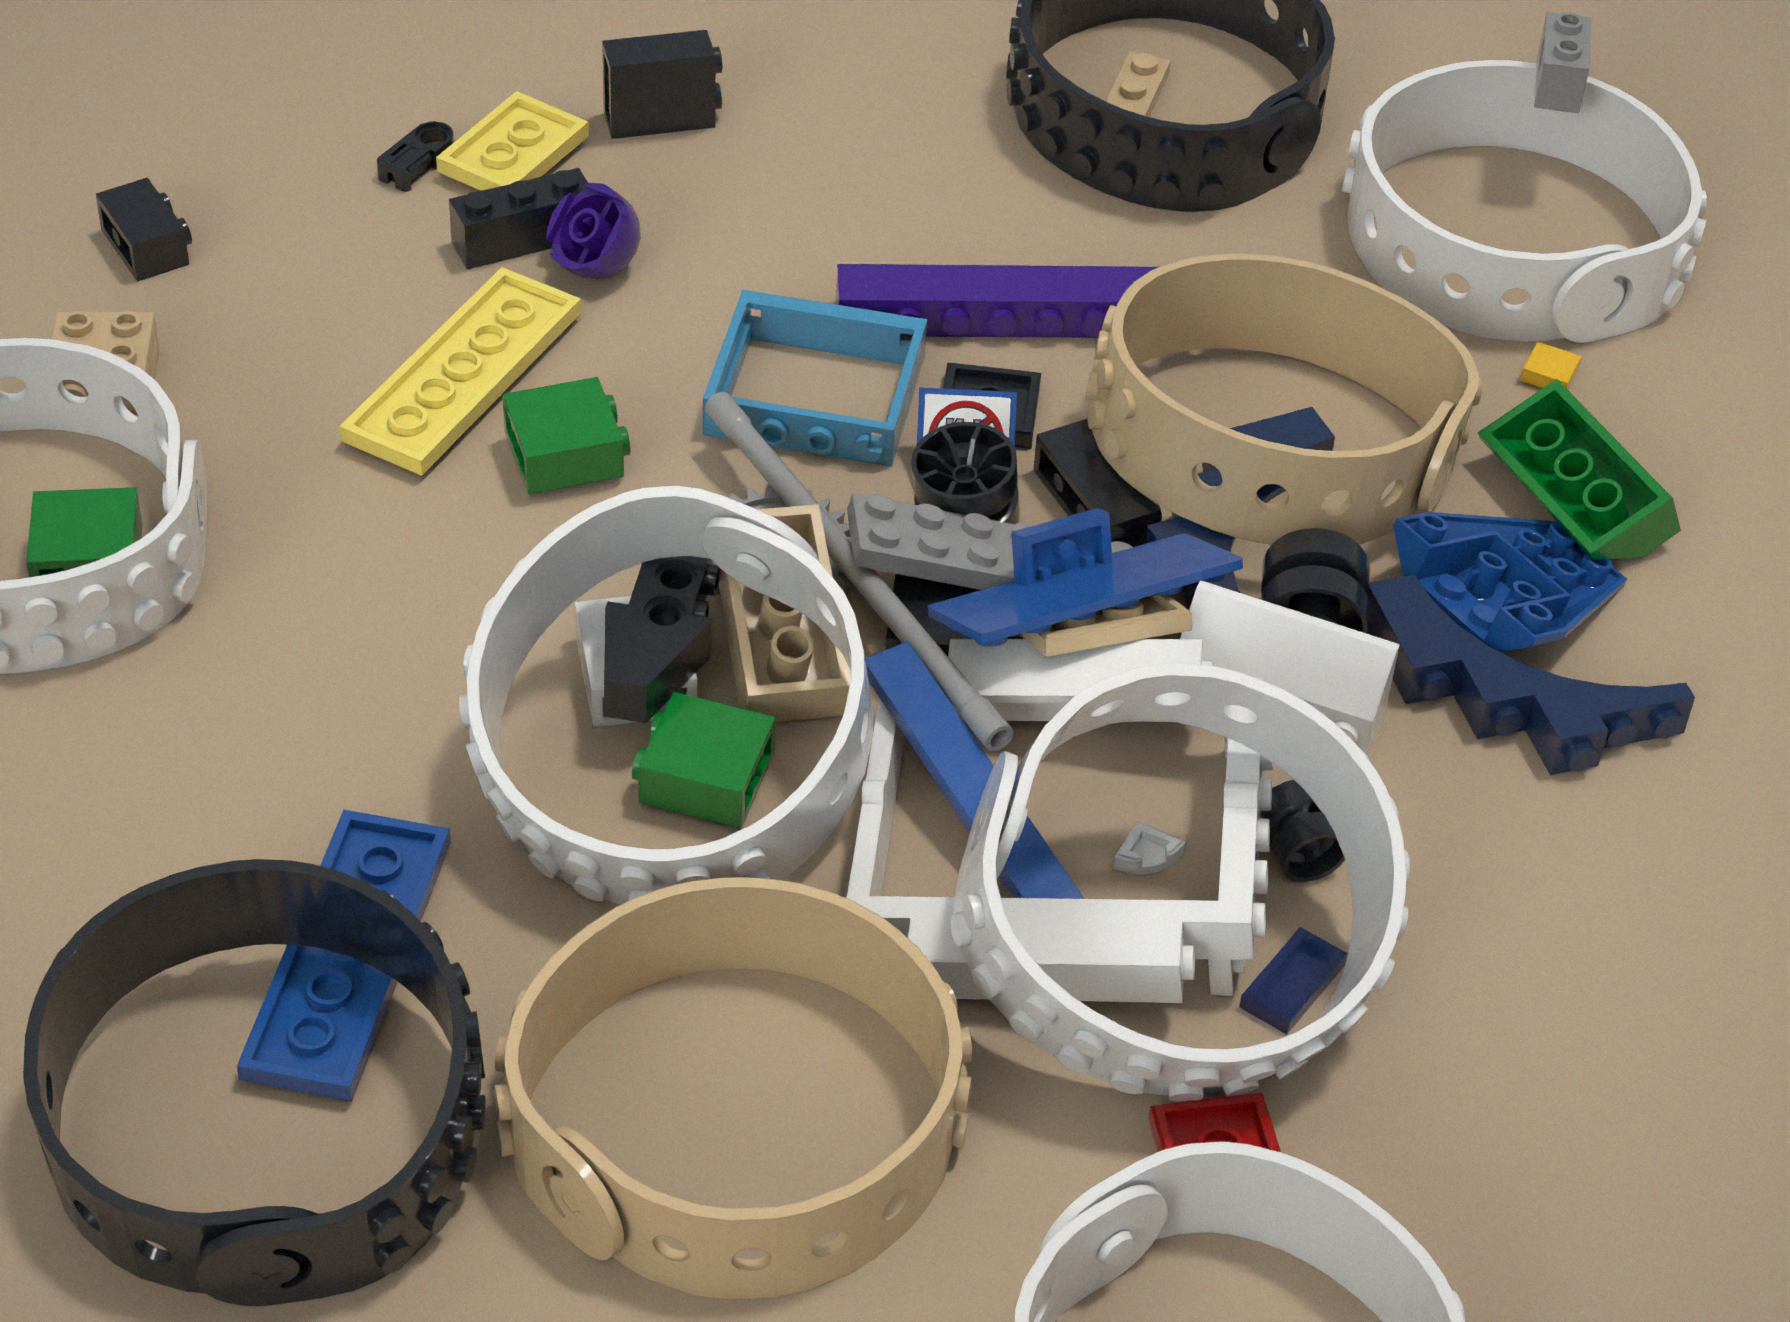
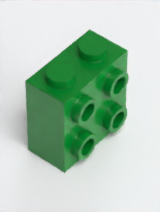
M598 377L503 394L504 431L528 494L624 477V456L631 453L628 432L625 426L618 427V414L613 395L605 396Z
M137 487L33 491L26 560L29 577L53 574L89 564L117 553L142 538L143 523Z
M673 692L665 711H658L654 715L650 728V742L647 749L639 748L633 762L632 779L638 780L639 803L741 829L774 755L775 716Z

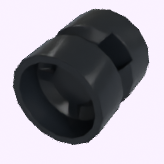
M1295 780L1285 781L1273 787L1271 811H1261V819L1270 820V843H1273L1272 848L1286 877L1293 881L1308 882L1331 874L1342 865L1345 858L1335 832L1327 818L1308 793Z

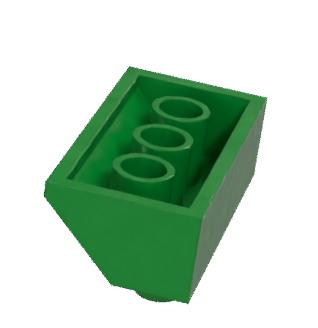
M1558 379L1478 432V436L1592 559L1642 558L1681 531L1673 497Z

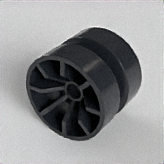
M957 422L934 429L918 442L911 458L915 505L931 504L943 511L963 515L977 513L994 521L1014 525L1019 523L1017 455L1014 445L1004 433L982 423Z
M1320 528L1293 531L1277 539L1265 553L1262 566V595L1260 600L1368 634L1370 579L1368 557L1356 541L1337 531Z

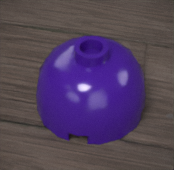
M588 183L582 185L586 190L581 191L576 196L568 193L559 202L549 221L547 240L552 242V250L554 252H550L552 259L562 267L584 278L601 279L619 273L630 263L637 252L641 240V229L633 206L623 196L605 184Z

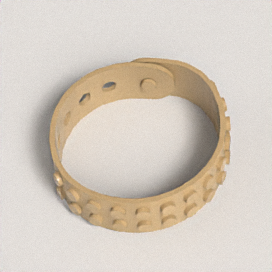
M1217 254L1183 259L1158 267L1136 280L1125 291L1117 306L1111 305L1103 322L1102 331L1099 332L1094 356L1095 362L1093 371H1090L1085 400H1090L1087 412L1089 428L1092 429L1098 448L1106 461L1133 488L1169 511L1211 530L1239 539L1272 545L1277 539L1288 533L1309 528L1337 531L1350 537L1358 544H1364L1392 533L1396 519L1411 516L1417 508L1424 512H1431L1447 486L1460 445H1465L1468 440L1470 431L1469 416L1472 407L1477 406L1480 402L1482 381L1472 355L1448 328L1414 304L1375 284L1333 268L1286 257L1257 254ZM1206 348L1248 349L1288 356L1333 371L1374 391L1403 410L1422 429L1400 441L1366 450L1324 451L1269 442L1237 432L1191 411L1163 393L1137 366L1166 354ZM1209 463L1215 466L1221 473L1222 484L1220 486L1205 484L1197 474V464ZM1396 480L1391 492L1386 497L1381 499L1382 493L1384 492L1386 487L1391 482ZM1277 484L1287 491L1288 497L1282 503L1272 505L1261 501L1257 496V491L1264 485ZM1338 490L1349 492L1346 501L1341 506L1335 509L1321 508L1323 500L1330 493Z
M749 877L716 878L668 886L627 901L587 925L549 958L528 989L522 990L517 997L512 1010V1021L508 1036L500 1035L495 1053V1070L502 1071L499 1085H494L495 1102L499 1121L496 1122L501 1156L512 1155L515 1174L527 1196L541 1213L577 1248L594 1259L607 1260L613 1257L623 1266L650 1281L696 1296L731 1300L776 1298L805 1292L847 1276L876 1259L914 1225L934 1199L949 1167L952 1148L964 1147L972 1077H968L966 1066L963 1063L972 1062L970 1031L968 1027L960 1028L956 996L951 986L947 982H943L935 967L920 948L883 917L850 899L800 883ZM723 969L763 970L797 975L839 989L868 1005L885 1018L915 1050L928 1071L938 1096L929 1113L904 1144L873 1170L843 1187L806 1201L777 1207L721 1208L699 1205L653 1190L626 1174L582 1134L565 1126L552 1129L535 1110L530 1100L537 1084L553 1059L585 1025L600 1013L642 988L678 976ZM895 1195V1197L893 1198V1200H892V1201L890 1202V1204L886 1207L887 1203H888V1202L890 1201V1199ZM840 1230L839 1234L830 1242L814 1247V1244L825 1234ZM659 1236L673 1237L682 1242L688 1250L683 1251L672 1248L663 1242ZM748 1248H758L768 1252L765 1256L757 1259H742L734 1255Z

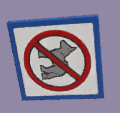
M919 387L917 444L925 435L941 426L957 422H976L989 425L1001 431L1010 439L1015 448L1017 392Z

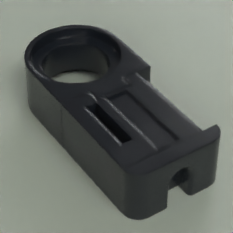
M437 121L418 125L377 158L378 180L386 184L393 181L395 182L396 189L404 192L411 191V183L431 167L437 170L436 157L454 143L452 128L443 122ZM428 141H442V142H443V143H440V144H425V142H428Z

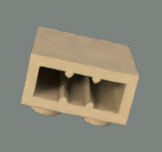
M73 311L56 313L52 339L88 345L112 353L141 368L155 380L159 342L154 312ZM69 379L62 381L65 389L71 394L78 397L88 396L86 388L79 382ZM122 397L126 408L130 412H136L134 406L126 398Z

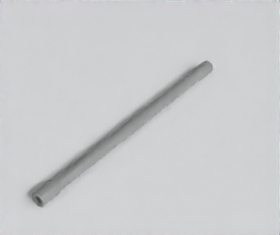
M727 392L715 393L708 399L705 405L706 413L725 436L734 441L788 507L818 504L752 426L750 418ZM819 505L828 555L896 637L902 643L909 641L944 694L961 713L963 721L987 750L998 751L1004 748L1013 737L1011 726L989 700L977 692L874 569L855 566L851 541Z

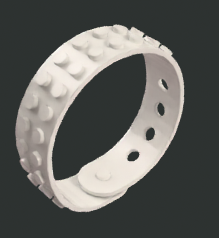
M1511 60L1466 61L1415 74L1386 90L1365 110L1360 122V130L1362 131H1353L1348 156L1354 157L1355 167L1347 166L1342 192L1350 194L1347 224L1352 245L1370 275L1383 289L1414 304L1441 324L1464 333L1492 339L1529 342L1567 338L1570 341L1579 343L1593 342L1622 335L1643 328L1656 321L1680 300L1685 288V283L1681 281L1690 283L1697 257L1694 255L1695 247L1700 246L1706 224L1705 219L1698 218L1703 217L1705 213L1706 191L1702 190L1695 163L1678 135L1651 108L1622 90L1588 76L1579 113L1534 108L1537 63ZM1495 146L1532 151L1575 164L1616 186L1628 195L1648 216L1661 239L1632 249L1619 244H1607L1584 250L1549 254L1507 251L1489 247L1452 234L1431 223L1409 207L1394 192L1382 173L1413 157L1454 147ZM1374 215L1377 222V231L1374 225ZM1402 246L1407 247L1413 253L1416 261L1415 269L1409 267L1402 255ZM1455 273L1465 278L1469 284V292L1458 293L1452 290L1446 282V275ZM1512 288H1521L1530 294V298L1519 305L1508 304L1501 297L1507 290Z
M0 339V379L16 377L26 384V388L19 393L11 394L0 390V431L49 429L98 436L119 443L145 457L166 478V482L163 483L162 497L164 513H167V515L152 531L140 540L117 553L70 570L23 579L0 581V674H15L70 666L120 651L157 632L176 618L193 598L201 582L207 535V493L204 458L200 440H186L183 449L180 423L173 403L159 383L141 368L112 353L88 345L54 339ZM69 379L79 382L86 388L88 396L78 397L71 394L65 389L62 381ZM122 397L126 398L134 406L137 416L126 408Z
M661 486L625 492L594 504L558 526L535 546L526 557L516 564L495 597H492L487 602L473 645H468L465 652L463 671L465 677H467V694L460 695L459 706L463 727H469L471 743L466 744V748L486 799H489L498 813L495 816L498 824L511 843L514 844L521 840L531 853L528 856L529 860L540 872L549 878L557 875L563 881L572 885L579 894L594 901H603L604 899L621 905L636 897L668 886L716 878L749 877L782 880L812 856L831 835L854 800L866 772L873 737V706L864 650L855 613L843 589L820 564L818 556L812 547L789 526L762 511L700 488ZM681 556L710 558L724 572L745 586L800 611L816 623L843 654L851 671V682L844 715L834 739L811 774L782 804L754 824L725 838L706 844L676 849H644L620 846L589 837L552 820L532 805L516 789L503 771L501 763L500 731L502 715L509 689L529 651L545 630L567 607L610 576L642 562L658 558Z
M1165 663L1143 666L1100 680L1075 695L1044 726L1019 764L1017 755L1006 751L1000 754L983 791L962 859L954 897L955 913L951 915V931L955 944L958 947H962L963 955L971 970L972 981L980 994L995 1005L1007 1018L1011 1027L1019 1036L1045 1049L1055 1056L1066 1068L1077 1073H1087L1109 1082L1114 1089L1124 1093L1142 1094L1145 1092L1156 1095H1169V1100L1175 1102L1201 1100L1205 1094H1214L1225 1091L1226 1097L1243 1095L1259 1088L1257 1080L1264 1079L1275 1073L1279 1080L1303 1067L1309 1062V1058L1327 1048L1342 1032L1345 1033L1368 1009L1363 1003L1373 988L1379 991L1389 978L1395 965V960L1389 957L1394 949L1396 940L1402 937L1407 925L1408 907L1404 906L1406 881L1410 871V860L1408 852L1404 849L1396 804L1389 796L1386 786L1375 767L1371 764L1365 752L1338 725L1319 710L1282 688L1242 672L1212 665ZM1231 705L1245 707L1254 713L1240 711ZM1134 720L1178 722L1204 728L1258 752L1290 775L1308 793L1327 818L1339 842L1350 877L1353 906L1352 932L1345 968L1329 1004L1315 1022L1281 1039L1250 1047L1200 1049L1179 1046L1137 1033L1097 1013L1070 995L1031 958L1010 926L1004 913L997 886V878L1007 861L1014 841H1018L1022 833L1028 813L1026 804L1038 765L1053 749L1074 736L1112 723Z
M1232 1142L1191 1143L1164 1149L1133 1163L1083 1193L1064 1210L1047 1232L1040 1247L1039 1256L1023 1281L1014 1315V1322H1055L1067 1309L1127 1271L1144 1255L1155 1240L1177 1234L1211 1232L1230 1234L1262 1242L1316 1267L1346 1288L1372 1310L1382 1322H1465L1464 1308L1458 1294L1450 1288L1444 1274L1430 1254L1406 1228L1379 1205L1343 1180L1306 1161L1285 1153Z

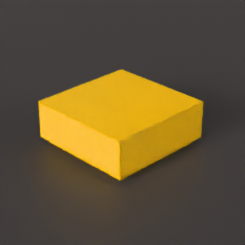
M1537 342L1523 367L1520 381L1544 388L1558 379L1568 389L1579 369L1582 356Z

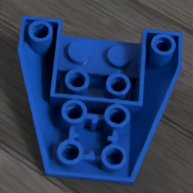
M1427 512L1397 518L1393 525L1403 577L1415 575L1431 599L1458 626L1499 652L1527 648L1564 639L1623 588L1627 581V578L1613 567L1610 559H1592L1557 521Z

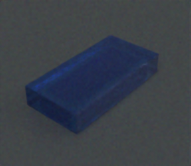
M1299 927L1241 995L1239 1008L1287 1035L1343 969L1348 953Z

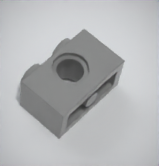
M1546 12L1537 53L1534 108L1571 113L1580 112L1590 66L1591 17L1580 16L1572 12Z

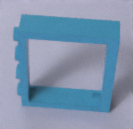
M742 289L703 397V435L729 439L706 413L705 405L708 399L715 393L727 392L732 396L751 340L903 364L886 422L732 397L750 418L752 426L771 447L892 467L925 357L927 319ZM751 309L761 310V317L751 315ZM902 333L913 335L912 340H901ZM871 432L882 434V437L871 435Z

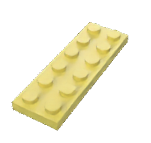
M501 267L339 426L340 441L422 476L581 314V298Z

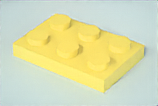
M516 91L436 157L437 172L480 191L508 185L515 181H525L541 177L589 136V122Z

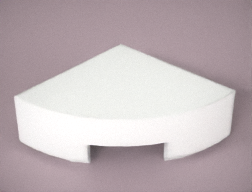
M1136 822L1114 857L1113 870L1135 875L1163 871L1181 859L1185 852L1186 841Z

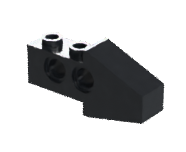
M681 556L658 558L642 562L629 604L607 602L605 608L604 717L647 723L670 700L673 692H678L710 659L712 618H708L710 603L706 601L707 595H716L720 579V567L712 564V559Z

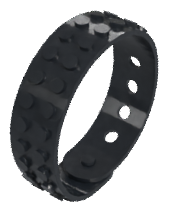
M1018 0L1016 17L1011 18L1009 43L1011 45L1006 71V79H1008L1009 106H1014L1020 129L1032 146L1044 158L1071 177L1096 190L1131 203L1171 211L1200 212L1238 206L1286 182L1302 167L1311 154L1320 134L1333 56L1335 35L1332 19L1325 5L1320 0H1272L1278 9V20L1271 18L1267 13L1264 4L1265 0ZM1130 19H1174L1213 27L1248 41L1276 58L1289 69L1298 81L1267 98L1245 119L1207 125L1184 124L1143 116L1110 104L1088 93L1060 74L1047 61L1043 53L1061 40L1098 25ZM1304 28H1305L1306 33H1307V36H1308V47H1307V45H1306V43H1305V40H1304V35H1303V29H1304Z
M250 859L212 864L169 875L120 897L93 916L74 934L65 947L57 953L37 991L25 1033L23 1079L27 1105L51 1178L66 1214L80 1234L113 1264L140 1279L185 1292L206 1293L219 1301L235 1305L270 1306L325 1298L355 1291L379 1281L389 1273L399 1270L426 1245L433 1234L440 1232L448 1222L453 1211V1203L457 1198L462 1182L468 1183L474 1172L477 1158V1149L473 1147L474 1130L484 1129L486 1101L485 1095H480L481 1079L485 1078L479 1024L477 1011L471 1012L464 998L470 995V988L461 965L458 962L450 964L444 952L442 940L435 929L425 921L421 923L393 895L346 873L310 863L292 860ZM281 944L321 948L353 957L373 966L408 989L431 1012L441 1026L452 1048L450 1072L445 1094L435 1121L423 1143L404 1168L389 1182L360 1201L335 1211L318 1214L303 1208L289 1206H264L209 1213L167 1210L127 1198L101 1184L69 1155L60 1142L61 1107L70 1071L85 1040L103 1016L122 997L149 978L191 959L218 951L253 945ZM145 1240L157 1243L160 1246L164 1247L166 1250L159 1249L149 1244Z

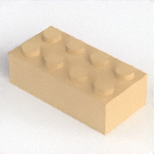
M819 504L757 509L783 522L806 540L817 554L820 564L833 578ZM720 568L719 589L740 708L775 716V722L843 716L851 682V671L839 649L816 623L800 611L745 586Z

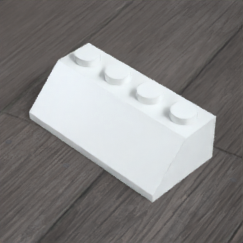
M1200 580L1189 609L1192 613V630L1182 632L1180 639H1202L1204 661H1213L1216 667L1242 672L1252 677H1264V682L1282 688L1304 700L1338 725L1367 755L1385 716L1400 644Z

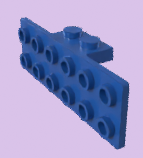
M1096 508L1012 531L1014 581L928 605V615L930 618L948 626L949 630L959 632L975 640L978 645L998 646L1006 643L1007 637L1024 632H1046L1052 628V624L1068 619H1091L1096 616V611L1110 607H1132L1139 604L1141 598L1154 594H1177L1183 590V586L1200 582V580L1207 583L1221 581L1225 578V574L1243 569V558L1189 534H1179L1112 553L1110 513Z

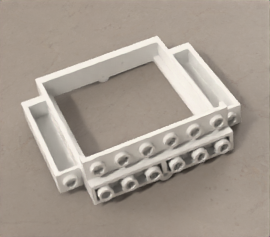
M951 639L948 653L949 659L977 692L989 700L1005 721H1050L1078 693L1100 680L1137 667L1165 663L1214 666L1213 661H1204L1202 639H1141L1049 657L1044 656L1026 639H1008L1006 643L998 646H981L973 639ZM1254 677L1264 681V677ZM879 698L867 775L862 785V806L847 899L883 917L899 929L912 943L918 946L935 967L943 982H947L951 986L956 999H986L975 987L971 978V970L963 955L962 947H958L955 944L952 936L951 915L955 913L954 897L881 896L905 735ZM953 705V707L955 708V710L957 711V713H958L959 716L961 717V713H960V712L957 710V708ZM1231 705L1240 711L1254 713L1245 707ZM1134 720V721H1127V722H1164V721ZM1224 737L1227 765L1226 781L1224 784V814L1218 901L1001 898L1004 913L1010 926L1031 958L1050 978L1079 1001L1182 1003L1184 980H1194L1195 959H1208L1210 995L1233 996L1234 973L1245 972V960H1254L1255 937H1265L1266 905L1265 903H1256L1257 894H1267L1268 862L1267 860H1259V852H1269L1270 820L1261 819V811H1271L1272 780L1271 778H1263V771H1273V762L1247 746Z

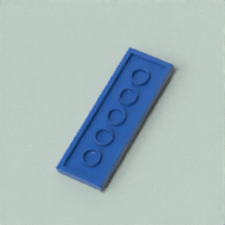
M343 809L320 866L346 873L369 883L379 890L390 893L421 921L451 843L450 828ZM287 945L238 1061L237 1071L239 1080L352 1101L397 981L373 966L353 957L321 948Z

